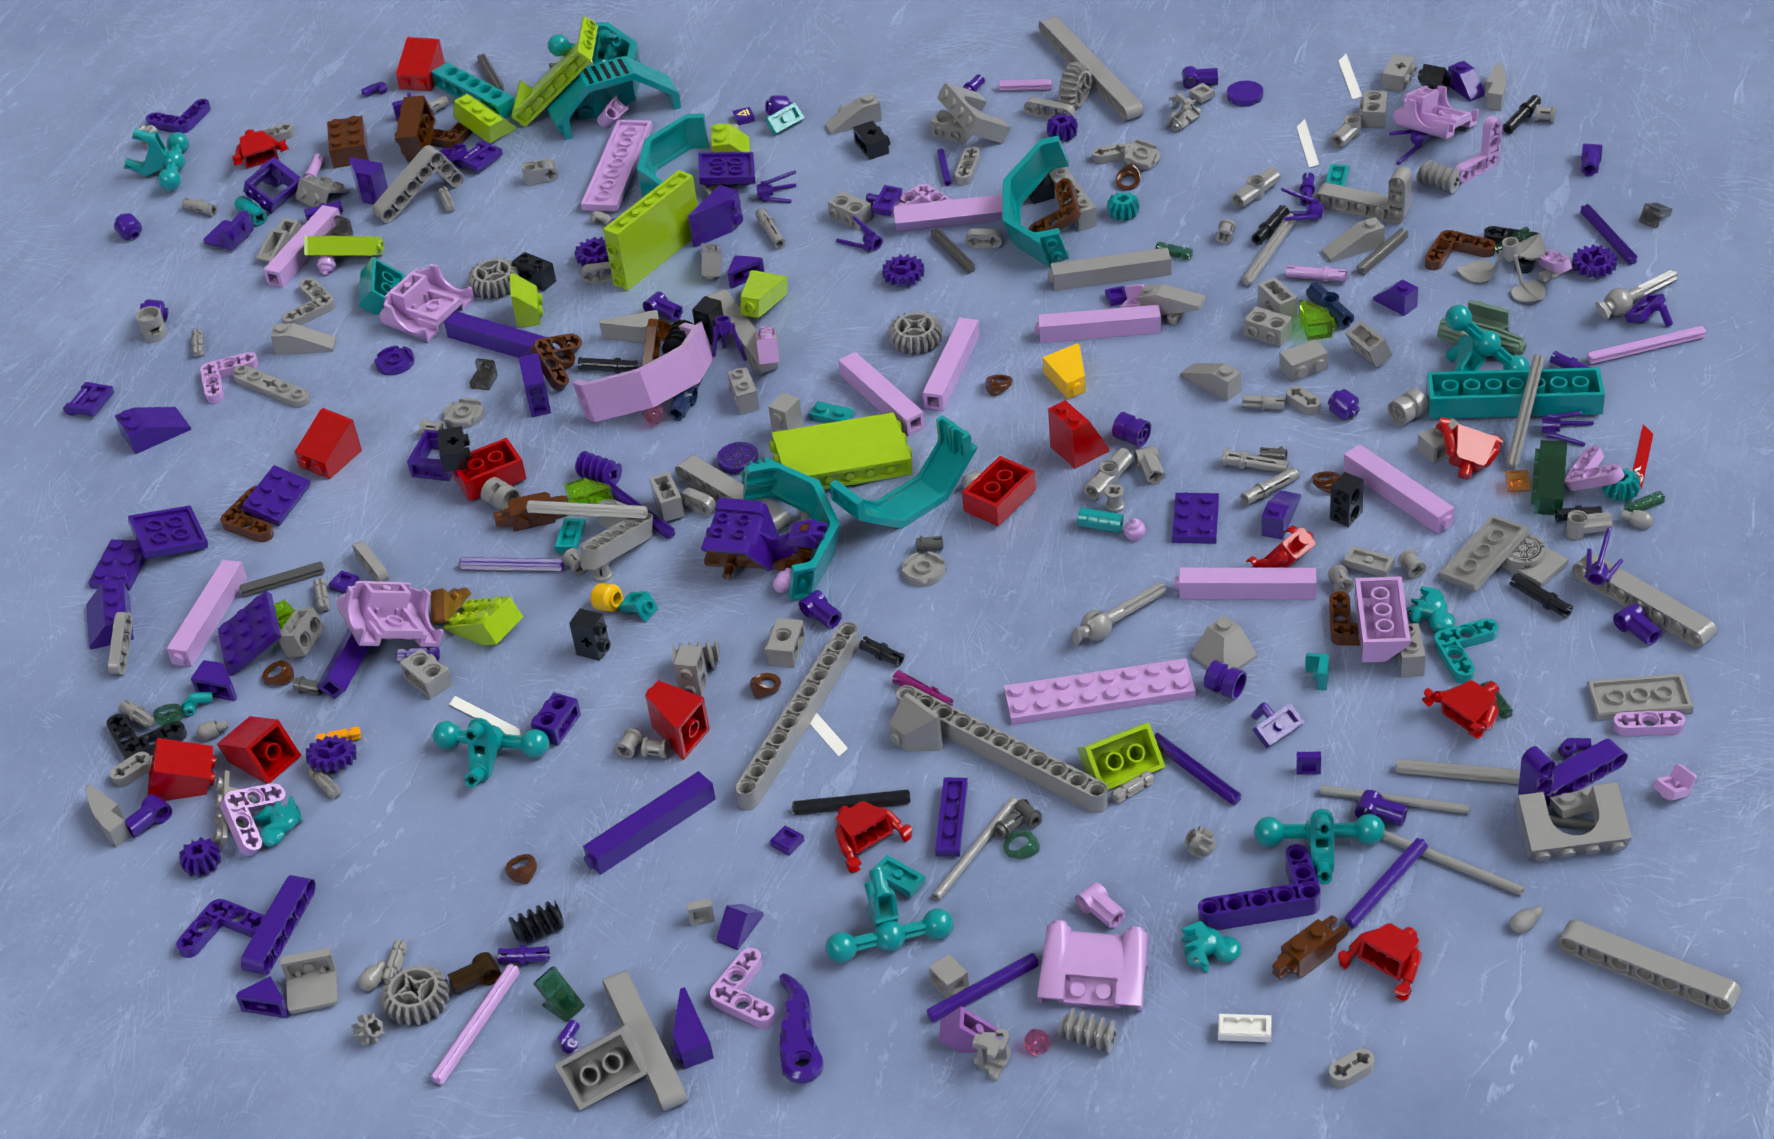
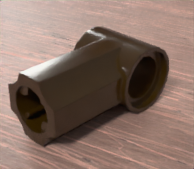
M480 953L473 958L472 964L447 974L455 994L478 984L485 986L495 984L501 975V971L491 953Z

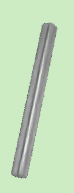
M1290 213L1286 217L1294 216V214ZM1283 220L1243 276L1242 283L1245 286H1250L1254 283L1297 220Z
M1533 355L1506 466L1508 468L1516 469L1519 464L1545 357L1543 355Z
M529 500L526 505L528 513L638 519H645L648 514L646 506L535 500Z
M1397 759L1395 768L1396 772L1401 774L1519 784L1520 770L1408 759Z

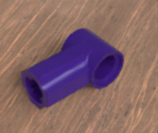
M1187 66L1182 70L1183 86L1188 90L1201 83L1205 85L1218 84L1217 68L1196 69L1193 66Z
M1583 143L1581 172L1585 176H1593L1595 173H1598L1603 145Z
M660 291L654 293L643 302L645 312L657 310L659 315L672 321L681 319L683 313L682 306L669 301Z
M815 590L798 602L801 612L807 618L813 616L827 628L831 627L833 629L837 627L842 619L841 612L828 603L825 595L820 590Z
M1635 603L1613 616L1614 624L1620 631L1626 632L1629 630L1645 644L1651 646L1661 636L1662 630L1648 620L1643 609Z
M1365 790L1354 812L1357 818L1365 814H1373L1384 822L1403 826L1408 806L1385 800L1381 794L1374 790Z
M151 794L143 800L141 808L125 819L130 835L134 838L153 823L166 822L171 817L173 810L158 795Z

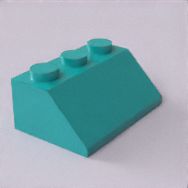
M372 257L360 272L358 306L374 315L380 314L381 310L385 308L386 294L405 278V274Z

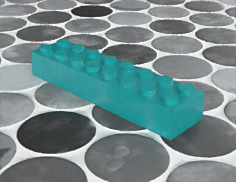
M1600 367L1542 369L1531 416H1548V414L1581 411V415L1603 414L1605 392ZM1530 369L1427 372L1426 397L1429 404V419H1440V417H1518Z

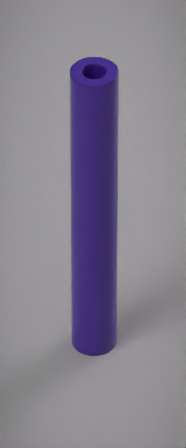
M938 149L937 155L945 186H950L951 179L944 149Z

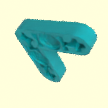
M1481 619L1440 630L1435 634L1434 648L1456 682L1464 684L1469 680H1474L1475 666L1463 648L1496 639L1499 625L1495 620ZM1468 633L1472 635V637L1464 638L1461 636V634ZM1451 654H1456L1460 656V658L1451 659L1448 656Z

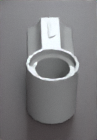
M1348 114L1344 117V123L1330 136V142L1333 143L1334 147L1340 149L1351 139L1360 137L1361 117L1357 114Z
M1150 446L1134 450L1136 466L1138 469L1141 468L1146 481L1152 483V485L1159 484L1165 478V473L1160 464L1157 447Z
M1580 510L1571 511L1567 516L1565 535L1572 540H1581L1585 537V534L1606 532L1608 527L1612 528L1613 526L1612 516L1609 512L1586 514Z

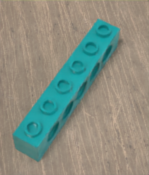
M448 62L431 71L435 87L456 98L468 94L487 105L503 118L512 115L515 98L501 89Z

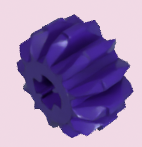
M1065 113L1064 115H1053L1052 118L1048 119V137L1059 136L1060 141L1066 142V140H1072L1073 137L1077 136L1078 123L1073 118V115L1067 116Z
M200 837L198 841L191 839V844L183 845V850L179 852L180 865L190 877L196 875L200 878L205 873L209 876V871L217 870V865L221 863L219 847L210 838L204 840Z

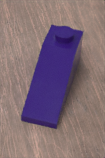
M1279 490L1267 502L1262 514V536L1283 540L1286 534L1284 531L1289 527L1301 494Z
M683 987L680 988L673 1029L675 1045L671 1046L675 1060H681L684 1069L711 1060L714 1057L710 1040L686 988Z

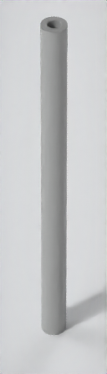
M1321 785L1320 795L1360 800L1364 791ZM1379 793L1385 800L1408 807L1469 814L1470 805Z
M1011 797L935 890L932 897L936 901H940L992 837L995 823L1004 820L1012 812L1015 804L1018 802L1015 797Z
M1385 831L1382 840L1403 849H1407L1413 843V841ZM1428 848L1421 855L1519 896H1522L1525 887L1433 849Z

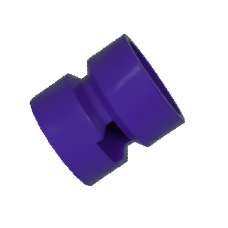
M1121 412L1113 423L1112 435L1115 438L1142 447L1149 439L1152 426L1149 421L1141 418L1136 419L1131 414Z
M1214 660L1205 673L1203 684L1206 689L1216 693L1221 691L1222 695L1235 700L1245 688L1247 673L1236 667L1228 669V664Z

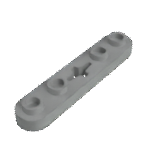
M240 365L232 373L236 383L290 406L302 408L311 401L307 390L252 367Z

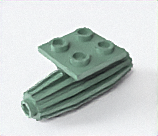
M1468 301L1472 321L1483 331L1492 330L1498 333L1502 343L1501 347L1512 356L1524 355L1527 344L1524 343V338L1510 332L1508 309L1485 304L1481 301ZM1445 317L1440 321L1437 330L1438 338L1457 345L1462 336H1469L1464 330L1454 331L1450 329L1446 324Z

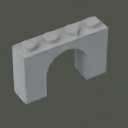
M945 82L939 91L937 99L967 133L1003 144L1011 127L1003 119L982 112L987 101L980 93Z
M1618 782L1592 786L1588 796L1594 815L1595 826L1590 832L1583 835H1569L1554 826L1549 817L1543 792L1518 795L1515 808L1528 860L1546 861L1554 856L1570 858L1577 853L1593 855L1607 849L1613 852L1624 850L1631 841L1632 836Z

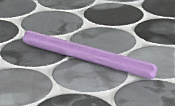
M1697 326L1592 351L1587 354V360L1590 364H1595L1701 339L1706 336V329L1703 326Z
M508 964L431 1074L434 1083L443 1085L520 974L519 968L516 965Z

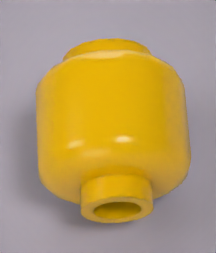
M598 583L591 591L590 601L594 609L598 611L615 612L619 609L618 605L623 601V593L619 586L615 584Z

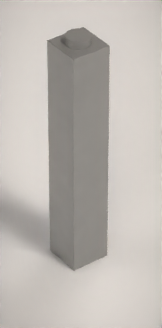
M1167 247L1051 263L1048 280L1049 284L1053 283L1054 291L1167 276L1171 275V257Z

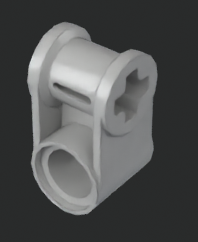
M550 158L528 161L521 166L524 184L529 186L552 182L558 177L555 162Z

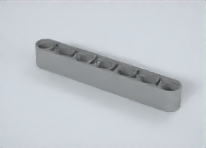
M723 289L706 295V297L721 300L723 315L729 316L731 323H735L736 332L746 358L756 373L761 375L777 369L778 362L759 364L756 329L746 316L741 315V309L727 290ZM730 331L729 336L736 344L732 331Z
M694 455L689 456L675 467V472L682 481L698 491L711 496L717 502L719 498L744 500V485ZM767 498L755 500L762 501L768 506L777 532L791 522L790 515L781 506Z
M1592 553V564L1598 561L1599 556L1595 553ZM1587 555L1572 567L1575 577L1624 607H1628L1633 603L1639 605L1648 620L1695 648L1702 647L1717 634L1716 625L1710 619L1621 568L1616 570L1609 583L1605 582L1603 585H1594L1584 577ZM1603 559V562L1607 564V568L1610 571L1614 564Z
M1570 920L1557 941L1558 947L1569 955L1720 1014H1729L1741 993L1740 986L1731 979L1577 920Z
M627 970L602 979L607 996L621 1025L628 1022L641 1045L649 1072L645 1076L662 1112L687 1103L688 1100L684 1088Z

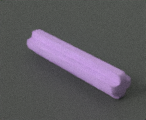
M1051 79L999 81L1000 91L1052 89Z

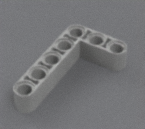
M427 145L421 149L372 207V212L383 222L390 223L434 173L456 188L462 185L464 175L440 151L431 145Z
M1398 167L1389 179L1388 196L1324 183L1316 192L1314 199H1319V203L1323 204V209L1366 218L1376 217L1380 221L1400 224L1405 219L1411 206L1412 173L1407 167Z
M610 499L599 502V504L626 505ZM648 513L645 519L599 517V524L609 529L581 544V567L587 570L598 569L652 537L653 515Z

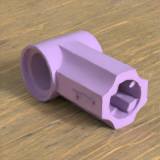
M1099 882L1093 883L1075 897L1077 905L1084 913H1093L1109 928H1117L1125 918V911L1109 898L1106 889Z

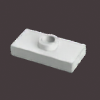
M1218 1014V1040L1271 1042V1015Z

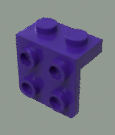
M243 210L232 221L223 220L203 239L204 243L234 250L254 230L249 212Z

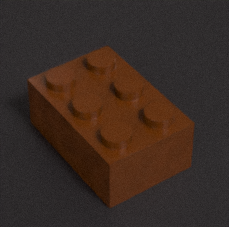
M424 95L404 97L403 103L400 106V118L397 120L398 128L394 138L396 143L399 144L401 153L405 156L407 162H411L423 147L431 145L436 119Z
M362 115L327 121L328 147L333 168L350 166V157L369 160L367 132Z

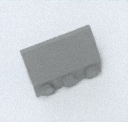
M628 1022L562 1057L555 1064L579 1110L588 1107L649 1073L641 1045Z

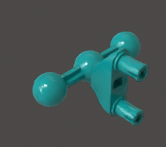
M609 30L597 32L592 57L594 64L623 56L622 51L615 47L620 45V42L616 41H621L619 35L611 34ZM556 34L550 37L548 50L556 57L564 56L575 43L569 42L568 38L562 34Z
M134 128L132 139L148 143L149 148L143 162L126 157L124 169L138 172L142 177L162 170L158 175V183L161 188L166 191L177 189L181 184V176L178 172L185 166L183 153L189 148V140L186 135L180 132L172 133L167 138L166 147L156 131H151L150 133Z
M1454 305L1448 309L1445 315L1447 326L1454 331L1464 330L1469 335L1462 336L1457 345L1446 351V358L1453 363L1457 360L1454 371H1479L1482 364L1486 361V356L1492 355L1503 364V370L1530 369V364L1525 357L1521 355L1512 356L1501 347L1502 343L1498 333L1492 330L1483 331L1472 321V314L1469 308L1464 305Z
M483 718L472 719L466 730H461L452 721H443L435 726L432 734L434 743L444 750L453 749L459 743L468 744L469 773L465 775L464 779L466 780L464 782L470 788L488 780L493 772L497 752L501 751L502 748L521 749L527 757L539 758L546 754L550 744L548 736L541 730H529L523 736L504 734L500 727L491 725L490 722Z
M1317 809L1310 814L1309 820L1305 824H1282L1280 820L1271 816L1261 818L1256 823L1253 833L1257 842L1268 848L1277 846L1283 839L1306 838L1309 842V855L1319 883L1329 884L1332 881V873L1334 871V838L1356 837L1362 844L1374 845L1383 838L1385 825L1379 817L1373 814L1362 815L1353 823H1334L1331 811Z
M877 867L869 871L871 881L864 883L869 902L866 910L875 932L855 937L847 932H836L827 939L825 947L826 953L832 961L847 963L855 957L857 951L877 946L884 951H896L902 947L906 939L927 935L932 939L942 940L952 933L954 921L949 912L944 909L935 908L928 911L921 921L905 925L898 923V906L894 890L888 886L884 868Z

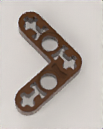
M459 121L450 131L434 128L431 145L443 148L449 147V149L454 148L453 146L456 144H463L473 131Z
M1063 178L1055 186L1060 209L1031 224L1028 228L1030 231L1041 232L1056 228L1061 230L1075 223L1080 218L1081 212L1075 186L1070 179ZM1071 198V200L1068 203L1064 204L1066 200ZM1057 220L1054 225L1050 226L1053 221Z
M1444 230L1439 234L1427 252L1425 267L1433 271L1441 269L1453 250L1480 257H1492L1495 254L1496 244L1493 240L1453 230Z
M650 318L648 320L642 366L659 358L661 341L665 342L672 324L661 319Z
M569 333L540 338L531 346V353H538L545 378L550 386L557 391L564 390L569 383V377L557 356L574 354L579 350L582 340L576 334ZM552 343L559 345L560 349L555 348ZM546 362H550L554 368L549 367Z
M253 486L221 516L220 520L224 530L263 543L270 541L274 537L271 524L251 517L252 514L239 510L257 487Z
M1342 591L1332 593L1329 598L1331 641L1340 646H1360L1358 624L1351 623L1350 596ZM1338 602H1342V607H1338ZM1343 616L1346 619L1336 620L1335 617Z

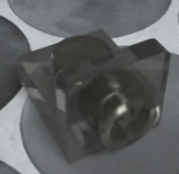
M1657 202L1645 203L1639 222L1652 228H1658L1662 217L1671 216L1673 209Z
M334 216L336 226L324 236H352L354 233L350 220L342 216Z
M477 358L475 360L477 370L469 382L471 389L489 391L498 377L495 361Z

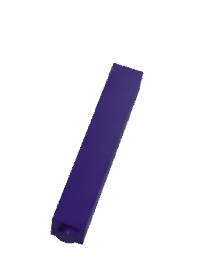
M454 311L444 321L448 338L517 358L532 354L530 349L537 339L546 338L542 335Z
M349 628L317 684L319 689L333 699H336L346 691L370 647L359 646Z
M697 771L583 845L586 865L590 869L594 868L600 875L716 800L713 783L701 772Z

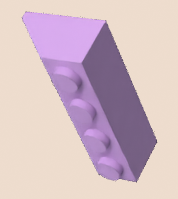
M1402 576L1355 578L1354 600L1362 663L1386 662L1411 644Z

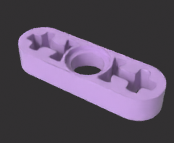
M1552 249L1545 250V254L1537 259L1539 266L1554 273H1563L1572 269L1570 257Z
M1678 711L1621 712L1615 715L1613 721L1614 732L1621 736L1677 735L1683 732L1685 726V716ZM1652 721L1655 723V725L1647 726L1643 724V722Z

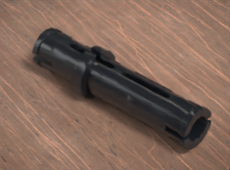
M1532 95L1527 102L1522 103L1519 110L1503 125V131L1507 134H1512L1527 117L1534 113L1536 105L1541 104V98L1537 95Z
M1280 205L1266 222L1259 225L1258 231L1252 235V241L1256 245L1258 243L1261 245L1267 237H1270L1274 233V229L1283 221V218L1289 214V208L1285 205L1283 207Z
M582 357L578 359V364H581V366L578 365L579 370L614 371V373L619 374L620 372L638 369V366H635L638 365L637 360Z
M1516 573L1511 578L1510 586L1538 601L1546 610L1551 609L1563 618H1568L1571 615L1572 611L1570 610H1573V606L1558 598L1556 593L1546 591L1519 573Z

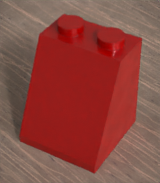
M406 38L396 71L399 89L432 91L434 81L431 71L445 64L440 39Z
M1066 400L1048 408L1050 447L1074 469L1109 452L1108 446L1092 423Z
M321 408L295 450L299 467L331 479L362 451L353 419Z
M657 680L645 694L651 726L662 739H668L670 748L680 759L685 760L710 730L704 697Z
M249 716L217 743V746L229 763L265 784L271 783L301 757L300 752L279 719Z
M157 738L149 769L147 796L156 794L164 801L207 795L209 786H213L215 780V772H211L212 769H215L216 764L213 746Z

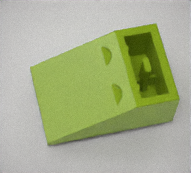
M510 596L484 597L476 600L469 599L462 604L463 608L455 613L443 628L448 632L483 646L497 645L524 616Z

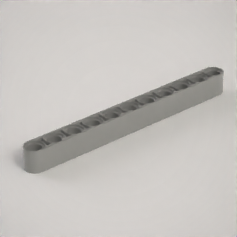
M1057 16L1039 21L1038 26L1041 35L1068 63L1081 62L1088 65L1092 73L1091 87L1124 121L1143 116L1144 110L1141 102Z
M844 622L838 626L736 783L737 800L741 809L753 810L759 805L859 648L858 628L855 623Z
M904 685L897 689V707L903 696L908 692L940 716L942 736L1091 812L1100 813L1108 808V789L1104 782L913 686Z

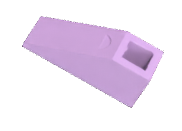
M771 325L761 326L760 330H756L759 364L780 362L776 328H772Z

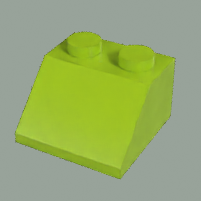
M729 123L711 125L712 152H750V139L748 135Z
M514 273L510 274L511 301L517 327L541 325V317L544 316L542 293L538 294L536 285Z

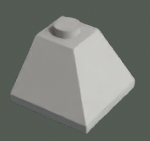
M1224 615L1207 627L1191 653V657L1207 669L1214 660L1228 664V669L1231 667L1241 669L1255 660L1257 654L1241 626Z
M907 692L889 722L890 740L894 745L900 746L905 751H940L943 749L940 716Z

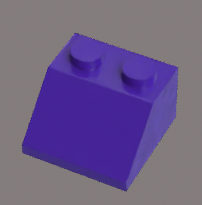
M350 157L349 162L355 185L363 203L375 204L388 189L382 163Z

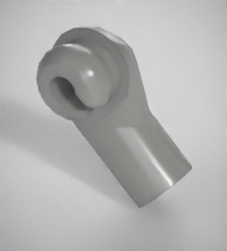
M594 211L590 216V220L595 224L601 220L607 226L608 222L612 220L608 214L600 211Z

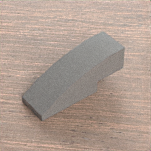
M1497 62L1486 80L1485 97H1487L1486 108L1501 111L1505 100L1506 74L1501 62Z
M282 218L277 229L272 228L256 259L270 262L302 228L298 220Z
M92 785L86 786L88 803L98 827L107 840L115 847H118L131 837L118 804Z

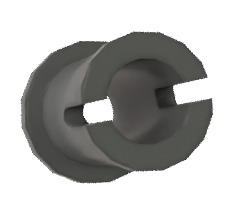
M1282 446L1279 448H1260V457L1287 460V449H1284Z
M921 535L920 538H916V550L921 551V553H924V550L943 549L942 535L934 537H923Z
M300 676L299 678L296 677L293 682V690L297 691L298 694L305 692L320 696L323 692L317 687L319 681L308 680L304 676Z
M1020 799L1015 804V810L1023 816L1024 823L1027 826L1034 828L1041 824L1042 813L1034 809L1027 799Z
M1013 811L1004 820L997 821L993 828L995 835L1000 839L1009 838L1011 832L1024 823L1023 816L1015 821L1014 819L1020 813Z

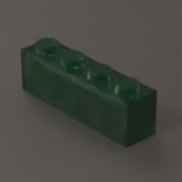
M1541 440L1540 449H1535L1534 462H1539L1534 463L1533 476L1537 477H1533L1532 490H1536V492H1532L1531 505H1535V514L1554 516L1557 515V513H1554L1555 508H1563L1567 442Z

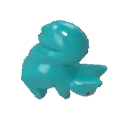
M1421 586L1420 592L1423 596L1420 599L1412 598L1411 602L1413 605L1406 608L1407 618L1411 624H1419L1421 619H1429V625L1435 632L1454 627L1455 618H1453L1451 613H1447L1448 606L1441 591Z
M293 796L289 797L288 805L281 806L280 802L276 801L274 807L267 805L254 817V820L259 821V827L264 826L259 834L262 839V845L266 847H273L280 843L286 833L303 822L300 808L295 803Z
M1202 921L1182 928V933L1185 935L1181 938L1182 942H1190L1184 945L1186 949L1184 954L1187 955L1186 962L1192 967L1203 970L1205 973L1209 971L1207 956L1214 954L1220 961L1230 963L1241 955L1242 946L1236 938L1230 936L1223 937L1216 929L1206 926Z

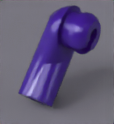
M380 81L362 88L361 93L364 97L378 91L380 94H384L388 88L384 82Z
M1567 738L1560 744L1558 748L1559 754L1562 757L1568 758L1578 750H1586L1591 747V738Z
M569 1020L558 1036L559 1045L562 1051L567 1054L578 1048V1041L575 1040L574 1035L579 1030L580 1025L575 1020Z

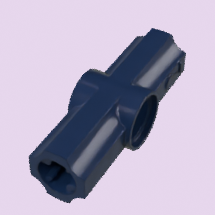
M1317 282L1310 284L1309 288L1306 289V296L1321 309L1322 317L1332 319L1343 329L1350 327V324L1354 321V315L1339 302V295L1337 293L1328 292Z
M702 380L673 397L667 410L668 416L672 417L675 421H681L686 416L690 405H694L697 401V390Z

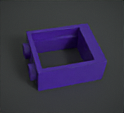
M273 157L245 181L243 192L248 198L257 202L262 209L272 214L297 192L299 178L301 177ZM270 174L288 187L274 200L256 188Z
M538 353L518 357L531 418L551 414Z
M425 430L407 461L410 475L414 478L450 481L453 472H444L440 459L427 458L432 449L439 450L438 431Z

